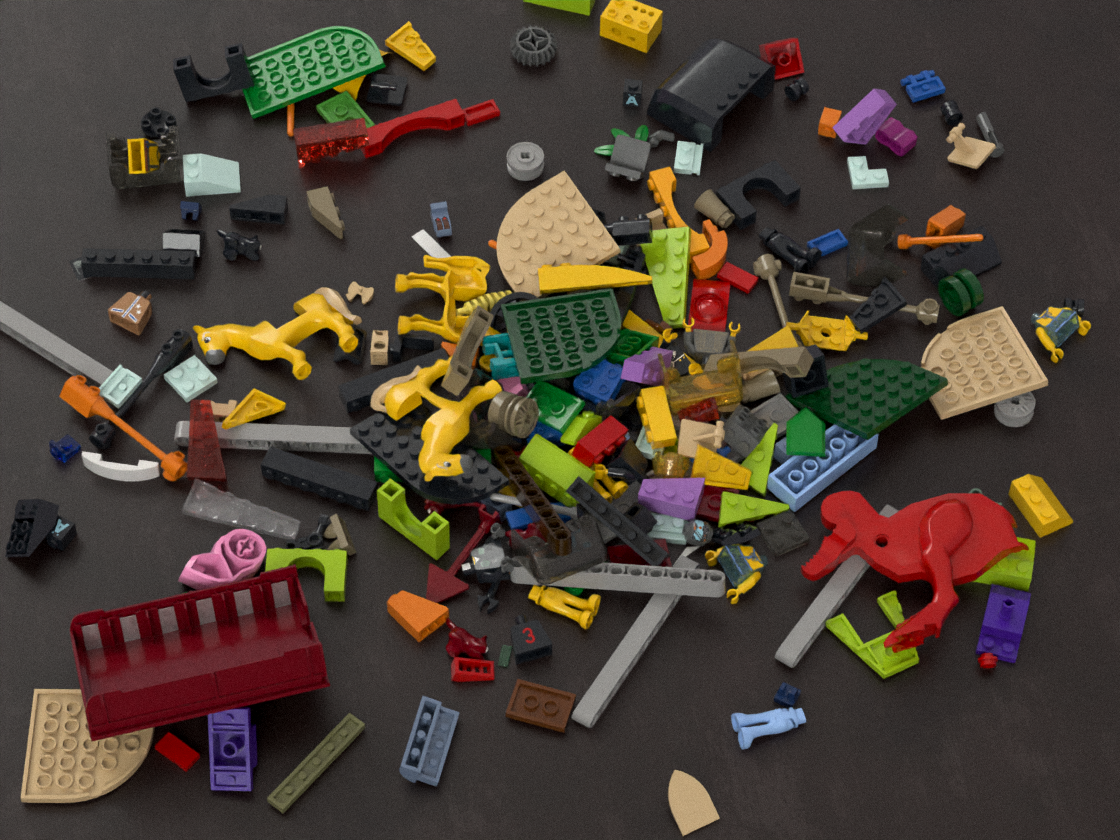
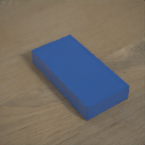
M839 229L807 242L809 250L816 247L822 251L821 256L848 245V240Z

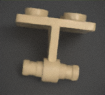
M959 123L957 127H953L946 138L948 143L954 141L955 149L947 159L952 163L978 169L996 146L994 143L971 137L964 138L962 130H964L965 125Z
M682 419L677 455L695 459L698 444L717 452V448L722 447L721 443L725 438L724 422L717 421L716 425Z

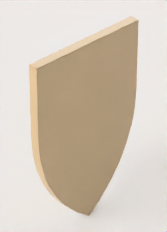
M674 770L668 787V801L682 836L720 819L703 785L689 774Z

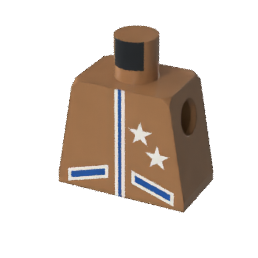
M145 290L139 296L127 292L108 309L110 322L140 335L152 315V307L149 302L152 298L151 294Z

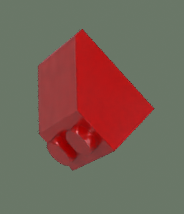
M787 38L759 45L761 57L776 65L775 80L805 73L798 38Z

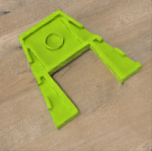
M895 590L877 599V603L894 628L897 624L904 621L900 603H898ZM844 614L826 621L825 626L883 679L919 663L915 647L893 653L892 647H884L883 643L891 632L863 644Z

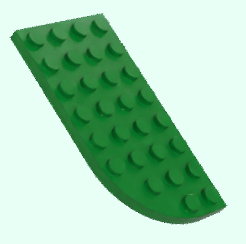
M332 26L315 30L247 57L254 74V86L242 90L251 116L255 119L386 66L376 43L366 33L352 27Z

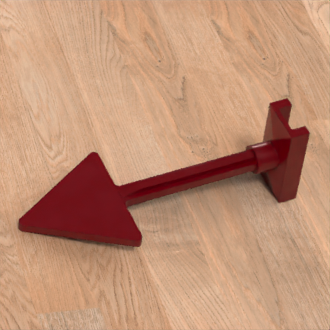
M482 503L478 509L481 520L478 530L448 571H444L432 563L429 564L427 600L439 604L469 589V585L456 578L455 575L484 535L491 531V526L494 523L501 525L500 516L497 511L490 515L487 513L486 505Z

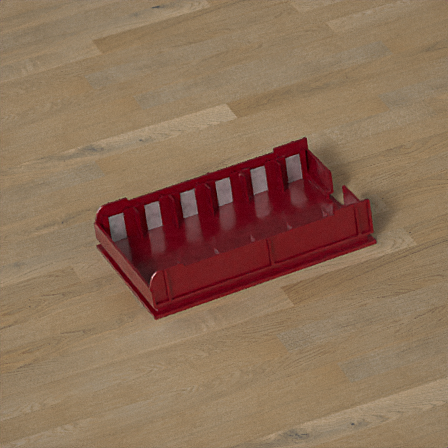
M296 564L261 572L259 577L196 591L191 590L188 593L104 611L101 608L82 612L75 615L70 623L69 631L91 742L330 686L322 643L319 642L313 622H310L308 606L298 578Z

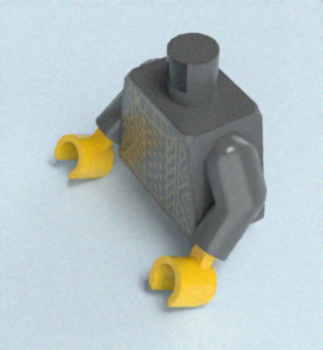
M684 318L682 322L683 327L686 329V332H684V348L694 358V361L701 365L702 370H704L710 355L734 353L737 342L736 334L741 330L740 324H738V329L736 330L732 329L733 322L729 324L730 336L729 332L693 329V332H691L694 319L691 318L692 324L687 325Z

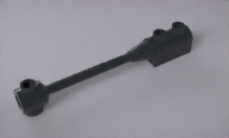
M640 214L637 216V219L632 220L627 216H620L618 221L604 225L618 246L652 243V221L645 214Z
M177 329L172 332V336L161 346L160 351L156 354L147 376L115 415L122 419L154 378L158 377L165 370L169 372L182 362L193 348L192 337L183 329ZM112 421L97 424L95 430L89 436L90 442L101 450L110 448L112 445L111 440L116 435L114 430L116 424Z

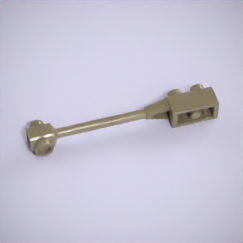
M764 254L757 261L753 262L755 276H761L762 279L768 280L782 327L784 328L786 322L789 321L775 277L782 269L780 260H775L771 254ZM791 330L798 346L803 347L802 343L799 342L793 330Z
M793 272L789 296L794 297L797 301L808 299L812 300L815 304L845 301L862 304L869 298L848 294L829 286L830 278ZM929 298L924 300V302L921 301L917 306L906 305L899 311L915 313L918 320H922L924 324L929 325L937 323L940 305H938L936 300Z

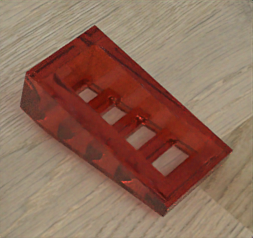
M714 396L677 411L680 424L682 419L696 422L719 419L718 407Z

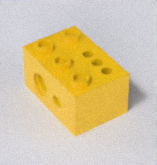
M611 0L600 16V36L647 53L662 31L663 11L635 0Z

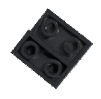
M739 523L733 527V530L727 527L715 529L711 541L721 545H735L749 541L761 533L755 526Z

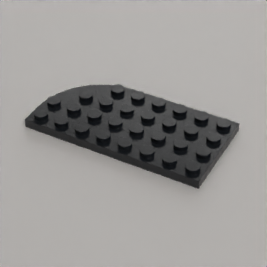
M423 403L397 421L386 412L379 411L350 428V434L410 489L428 500L443 504L474 503L490 497L493 493H497L509 485V479L464 439L457 443L449 454L471 456L474 462L473 468L457 476H434L431 481L426 482V473L422 472L418 461L424 441L421 439V432L426 421L434 413Z

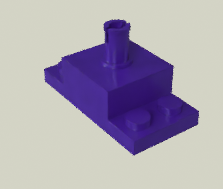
M992 584L975 654L993 653V656H997L998 660L1011 663L1016 662L1031 593Z
M239 707L209 714L211 790L252 791L253 768L257 765L256 724H251L250 708Z

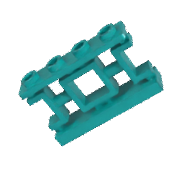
M508 334L484 336L482 339L483 353L485 355L494 354L496 357L490 359L493 380L518 377Z

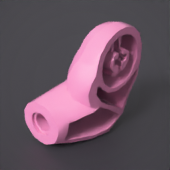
M235 529L222 536L213 545L210 553L192 556L183 569L178 581L196 590L250 579L259 571L264 560L267 548L265 542L258 534L251 530Z

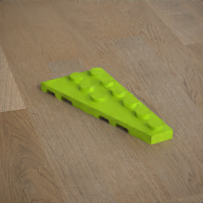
M690 227L653 230L652 243L640 244L643 249L642 252L646 255V265L649 275L652 276V284L663 320L672 329L684 328L682 325L684 318L686 322L691 243Z

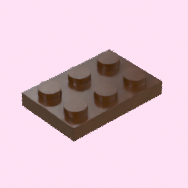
M517 679L505 714L506 717L564 733L576 700V694Z

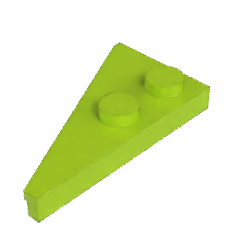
M776 423L772 424L761 442L741 464L751 470L748 487L763 497L766 495L768 476L774 455V445L778 434V425Z
M723 491L718 527H725L726 524L735 522L739 524L744 521L762 519L770 514L779 515L787 512L789 505Z

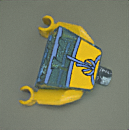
M1051 306L1042 314L1034 313L1031 317V322L1035 324L1036 335L1045 348L1052 352L1051 360L1054 363L1058 362L1056 355L1061 359L1064 355L1063 350L1056 349L1054 346L1059 347L1077 328L1079 334L1083 336L1091 328L1089 321L1082 322L1081 317L1077 315V311H1073L1070 308Z
M725 545L717 549V552L710 550L705 554L706 560L709 559L707 561L708 565L714 566L718 559L732 585L738 587L727 592V598L731 595L736 596L731 600V604L737 603L739 595L746 593L758 582L764 567L768 565L767 557L765 555L758 556L756 550L751 545Z

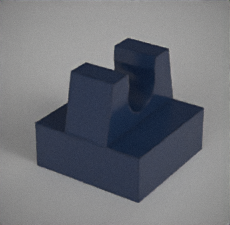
M181 201L182 219L187 220V215L192 213L193 220L198 221L202 205L195 202Z
M783 682L774 697V702L787 708H793L801 695V690Z

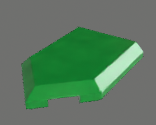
M805 407L786 422V455L825 457V423Z

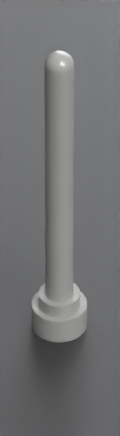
M493 493L490 496L493 501L522 506L518 499L513 496ZM551 504L556 513L571 516L570 518H573L574 521L582 522L585 507L577 505V507L568 508Z

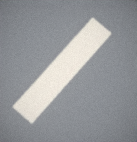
M421 230L412 236L431 257H451L426 231Z

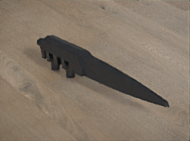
M636 247L635 250H629L628 256L619 253L617 261L625 263L623 269L642 273L646 255L642 253L643 249L641 247ZM638 285L620 287L616 301L620 311L621 326L630 309Z

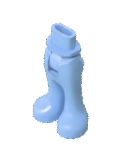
M790 707L789 710L778 708L758 714L733 713L731 715V722L734 731L738 732L739 745L744 750L751 746L754 738L783 733L797 728L798 724L806 723V718L802 708L793 709ZM759 723H767L765 725L752 726Z

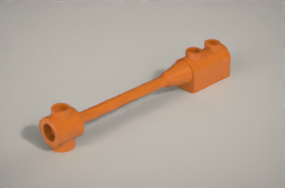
M72 376L65 382L59 397L86 418L99 415L116 424L162 460L163 477L167 480L176 481L185 474L188 469V463L184 461L185 455L183 453L175 451L165 454L115 415L114 411L104 401V398L99 395L100 389L96 386L89 387L86 385V378L84 376Z

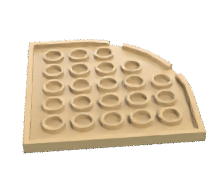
M565 170L521 197L506 214L497 237V258L507 283L514 293L527 292L537 296L539 299L552 294H540L538 268H541L542 265H552V267H558L562 263H571V265H600L621 253L616 242Z
M1003 306L961 319L949 325L946 331L941 334L938 333L931 340L921 361L922 368L948 380L946 387L929 398L941 420L1048 386V379Z
M34 689L21 802L74 803L97 798L116 789L127 781L145 760L153 741L155 727L91 742L81 689Z

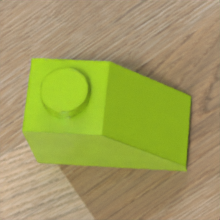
M584 411L581 415H577L562 435L561 442L575 446L580 439L602 423V416L594 415L592 411Z

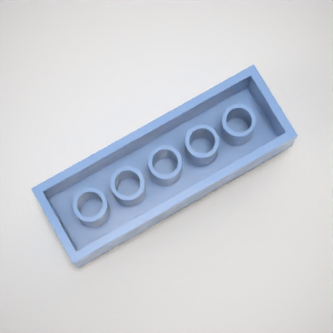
M834 424L825 431V457L794 455L769 474L767 489L784 504H788L789 508L795 512L876 449L879 435L876 434L867 440Z

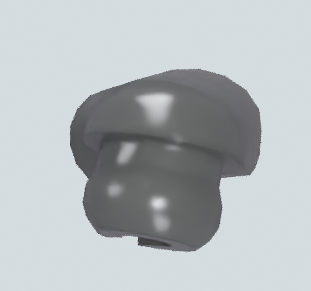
M658 130L649 136L648 142L651 143V147H657L661 140L672 142L674 140V133Z

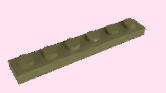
M349 713L267 798L268 803L284 813L365 729V723Z

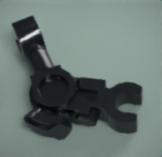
M321 514L316 531L312 532L308 537L298 538V541H286L287 548L325 550L323 547V532L330 524V521H328L329 516Z

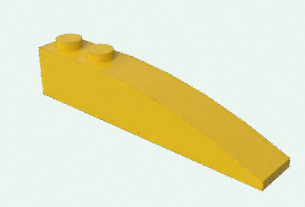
M562 263L558 267L542 265L541 268H538L540 294L652 284V276L609 266Z

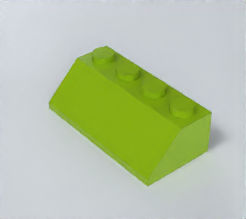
M539 434L534 435L519 457L520 462L537 486L568 508L577 507V505L582 506L566 492L578 476L593 488L596 472Z

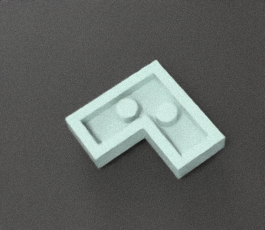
M866 156L848 157L847 164L852 189L888 187L889 180L886 169L868 170Z

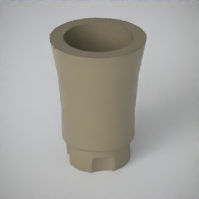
M712 189L705 191L695 202L694 208L722 229L727 228L735 219V215L721 202Z
M771 369L736 387L743 404L780 393L779 384Z

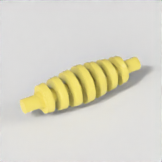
M507 290L505 292L484 294L477 297V300L473 299L470 302L464 303L463 308L456 309L457 316H470L477 306L490 313L494 305L501 298L512 292Z

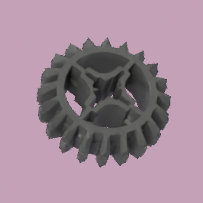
M529 25L528 28L523 26L522 30L517 29V32L513 33L510 41V51L513 58L518 63L522 62L523 66L529 64L530 67L532 65L538 67L539 64L545 65L546 62L550 63V60L554 58L557 51V40L554 33H551L550 29L545 30L544 26L538 28L537 25L535 27Z

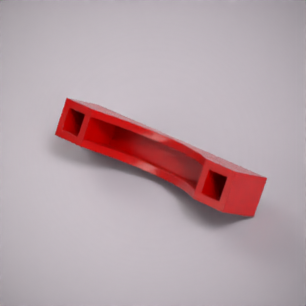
M456 99L446 101L357 131V143L365 158L382 153L393 140L408 132L428 128L449 131L464 126V112Z

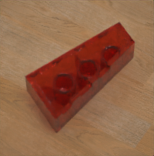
M365 118L293 129L299 169L312 161L314 164L321 162L320 159L327 156L331 158L336 157L342 151L348 153L369 146Z
M191 400L187 464L188 480L227 481L211 400Z

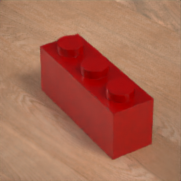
M610 415L577 442L572 455L588 468H591L594 464L598 465L602 462L605 455L610 456L617 446L620 447L627 438L625 436L628 429Z

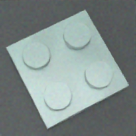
M195 355L164 374V379L186 402H189L218 383L217 378Z

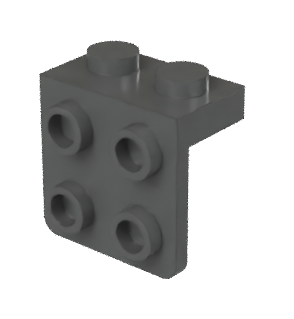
M617 135L611 160L606 163L605 170L610 171L609 174L613 176L625 175L627 176L626 179L631 181L642 179L651 143L624 135Z
M740 404L723 426V430H725L724 441L745 458L757 447L768 431V427L763 420L756 418L747 407Z

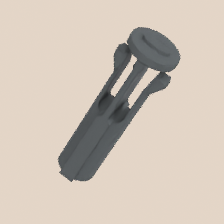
M981 112L977 115L976 120L986 142L994 143L996 146L990 155L992 157H999L1005 151L1003 144L999 142L986 112Z

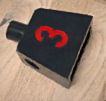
M525 615L517 616L515 618L516 625L511 627V642L515 664L552 655V642L538 620L528 622Z

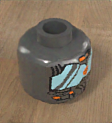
M691 519L688 524H684L682 535H685L687 543L702 547L711 541L713 529L706 521Z

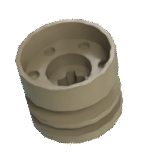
M501 391L493 398L489 406L488 423L496 431L525 438L531 434L537 424L539 415L538 405L531 398L518 396L508 391Z

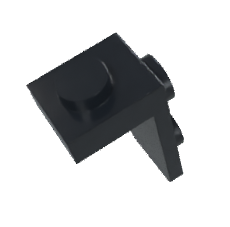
M396 333L394 343L390 344V354H393V362H401L404 348L433 351L434 338L426 335L419 336L408 333L399 335Z

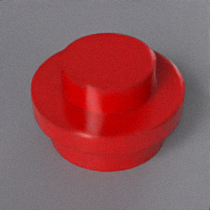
M984 653L977 660L981 668L996 667L998 657L993 656V653Z

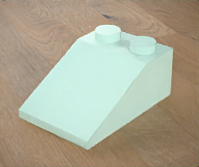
M201 153L183 155L186 197L241 192L239 162Z

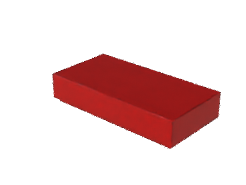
M493 99L462 109L467 126L500 116V110Z
M726 262L717 273L718 279L724 282H731L730 285L747 294L750 293L758 282V277L729 262Z
M170 732L155 745V749L186 772L200 758L199 753Z

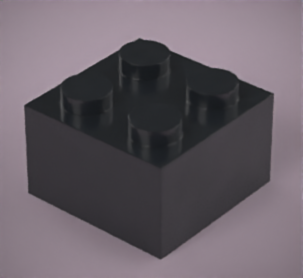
M816 344L806 347L814 359L806 377L790 378L783 373L785 388L793 398L829 387L824 354Z

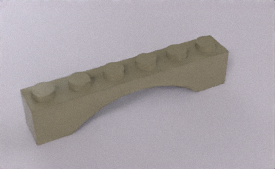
M477 306L466 320L441 384L447 391L457 396L471 378L474 356L494 315L480 306Z
M805 346L712 354L705 365L703 373L711 384L728 383L745 373L761 369L779 370L790 378L806 377L814 359Z

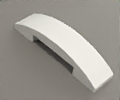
M82 451L84 466L90 471L109 479L144 481L160 476L158 462L139 460L138 466L106 462L102 460L101 454Z

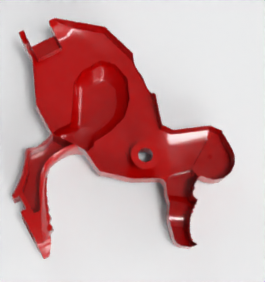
M849 490L831 494L823 500L821 521L824 527L833 533L828 537L824 536L818 553L816 552V555H813V559L806 562L805 566L801 565V573L808 580L817 581L831 573L838 564L846 561L852 555H859L876 571L898 583L920 579L928 581L932 585L934 593L931 603L909 619L904 620L903 623L897 624L895 630L888 635L883 643L885 648L892 647L893 653H897L924 644V638L933 634L935 638L940 636L947 617L959 602V596L954 591V586L975 581L1009 554L1020 552L1021 550L1028 551L1029 548L1026 544L1017 540L1013 530L1014 527L1017 528L1014 517L1003 506L981 493L944 494L912 503L888 518L879 515L860 493ZM878 544H884L885 547H879Z

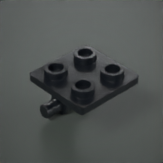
M374 73L367 95V102L401 106L407 85V77Z

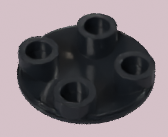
M154 107L142 117L140 126L146 135L153 138H164L175 131L176 117L167 111Z

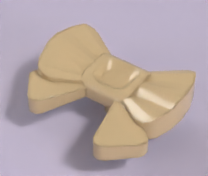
M352 282L346 297L351 302L357 294L361 295L362 304H366L373 298L374 288H365L359 286L356 282Z

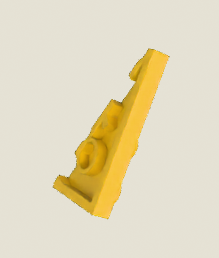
M254 388L223 421L222 428L226 430L283 411L286 403Z

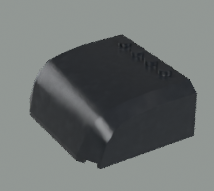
M708 39L653 91L649 100L647 115L697 145L703 143V148L711 153L721 142L723 118L749 92L764 99L774 89L776 65L729 40Z

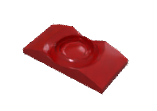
M694 279L688 325H691V318L694 319L691 332H693V329L725 332L731 282Z

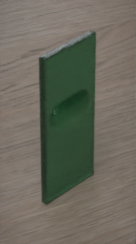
M502 645L498 661L499 666L508 667L512 650L511 646Z

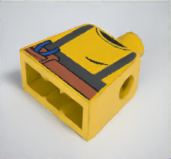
M145 138L127 139L129 174L148 173L159 168L160 153L158 152V144Z

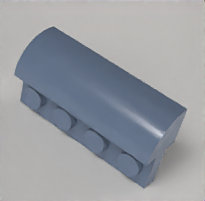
M426 696L421 698L399 772L404 778L413 783L419 780L437 786L460 712L441 706L442 702Z

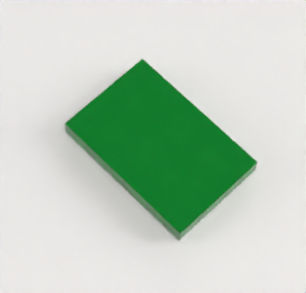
M545 381L537 382L526 396V398L536 401L538 405L539 415L537 421L564 434L585 406L583 400Z

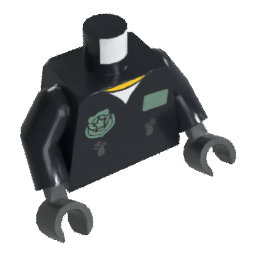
M494 523L491 526L493 534H490L482 545L471 551L473 562L462 564L464 576L476 573L479 583L492 584L511 579L509 572H512L514 569L512 565L513 560L507 556L505 557L500 539L498 540V537L501 538L505 535V530L502 529V525L499 523Z

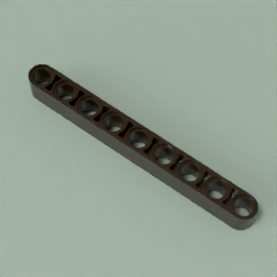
M507 445L497 446L494 449L495 466L509 479V488L554 553L559 556L569 555L572 552V540L569 529L513 450Z

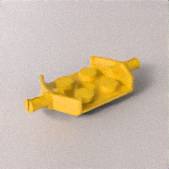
M807 311L800 320V323L786 322V326H789L790 330L796 331V334L800 336L805 346L816 344L818 348L847 351L851 343L856 339L867 340L868 332L860 334L859 331L855 330L848 316H845L844 320L810 316L808 315L809 311ZM821 333H827L829 337H824Z

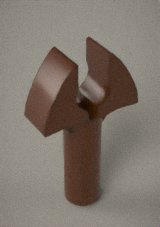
M650 319L645 320L649 326L662 336L665 329L671 328L664 320L660 324Z

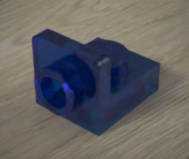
M69 434L65 435L58 442L54 440L49 441L51 455L55 459L59 458L63 463L81 450V445Z

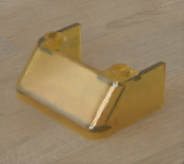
M733 339L729 340L731 355L721 357L717 361V370L680 377L678 369L674 367L666 368L662 354H658L662 386H664L671 415H684L694 411L699 412L734 405L743 399L740 358Z

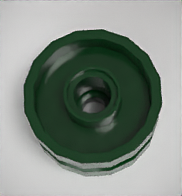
M965 268L959 269L952 276H947L938 283V292L942 303L955 316H962L970 309L981 305L984 301V293L980 282L970 270Z

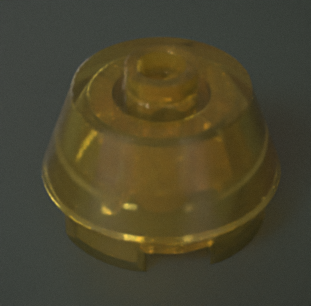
M660 451L655 452L652 459L654 476L662 479L684 478L690 467L688 465L689 457L683 459L682 454L668 452L660 455Z

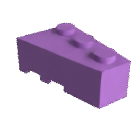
M873 89L832 128L844 142L866 145L897 104L885 90Z
M651 347L650 351H643L641 355H634L625 359L621 379L653 386H664L665 388L669 381V368L673 351Z
M705 478L643 479L638 493V503L645 506L648 511L690 521L696 518L704 493Z

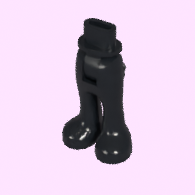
M766 227L758 236L763 240L764 245L768 246L773 253L785 259L795 268V272L807 274L810 267H815L822 254V251L816 247L809 251L803 249L787 235L781 232L777 233L776 229L771 230Z

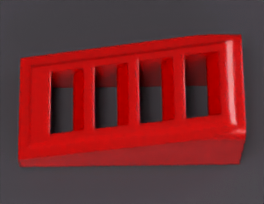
M454 657L452 661L451 681H490L495 678L494 661ZM483 667H487V673L483 672Z

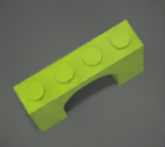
M391 478L377 490L378 515L382 520L435 560H438L450 548L449 522L434 511L423 522H420L411 513L406 504L405 489Z
M267 549L265 572L296 564L297 569L302 567L316 568L325 576V601L345 602L348 565L347 551L340 549Z

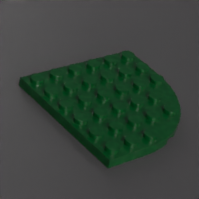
M613 288L501 304V311L521 384L568 378L587 371L606 359L615 349L620 339L621 316Z
M864 358L860 361L845 363L826 370L829 387L793 398L788 393L785 395V398L792 405L800 409L807 407L817 417L869 440L946 387L948 380L910 362Z

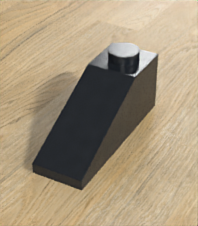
M269 194L230 205L231 220L285 225L288 211L287 196Z

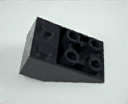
M42 499L18 500L15 507L14 521L10 527L11 533L6 545L5 557H29L54 527L60 505Z

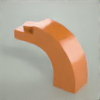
M710 219L703 221L702 234H704L710 249L705 253L692 257L691 269L696 278L703 280L717 274L725 264L728 240L724 230L718 232L716 225H713Z

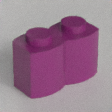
M892 117L885 121L875 134V138L880 143L888 146L895 154L901 157L916 146L918 138L914 131L905 128L899 120Z

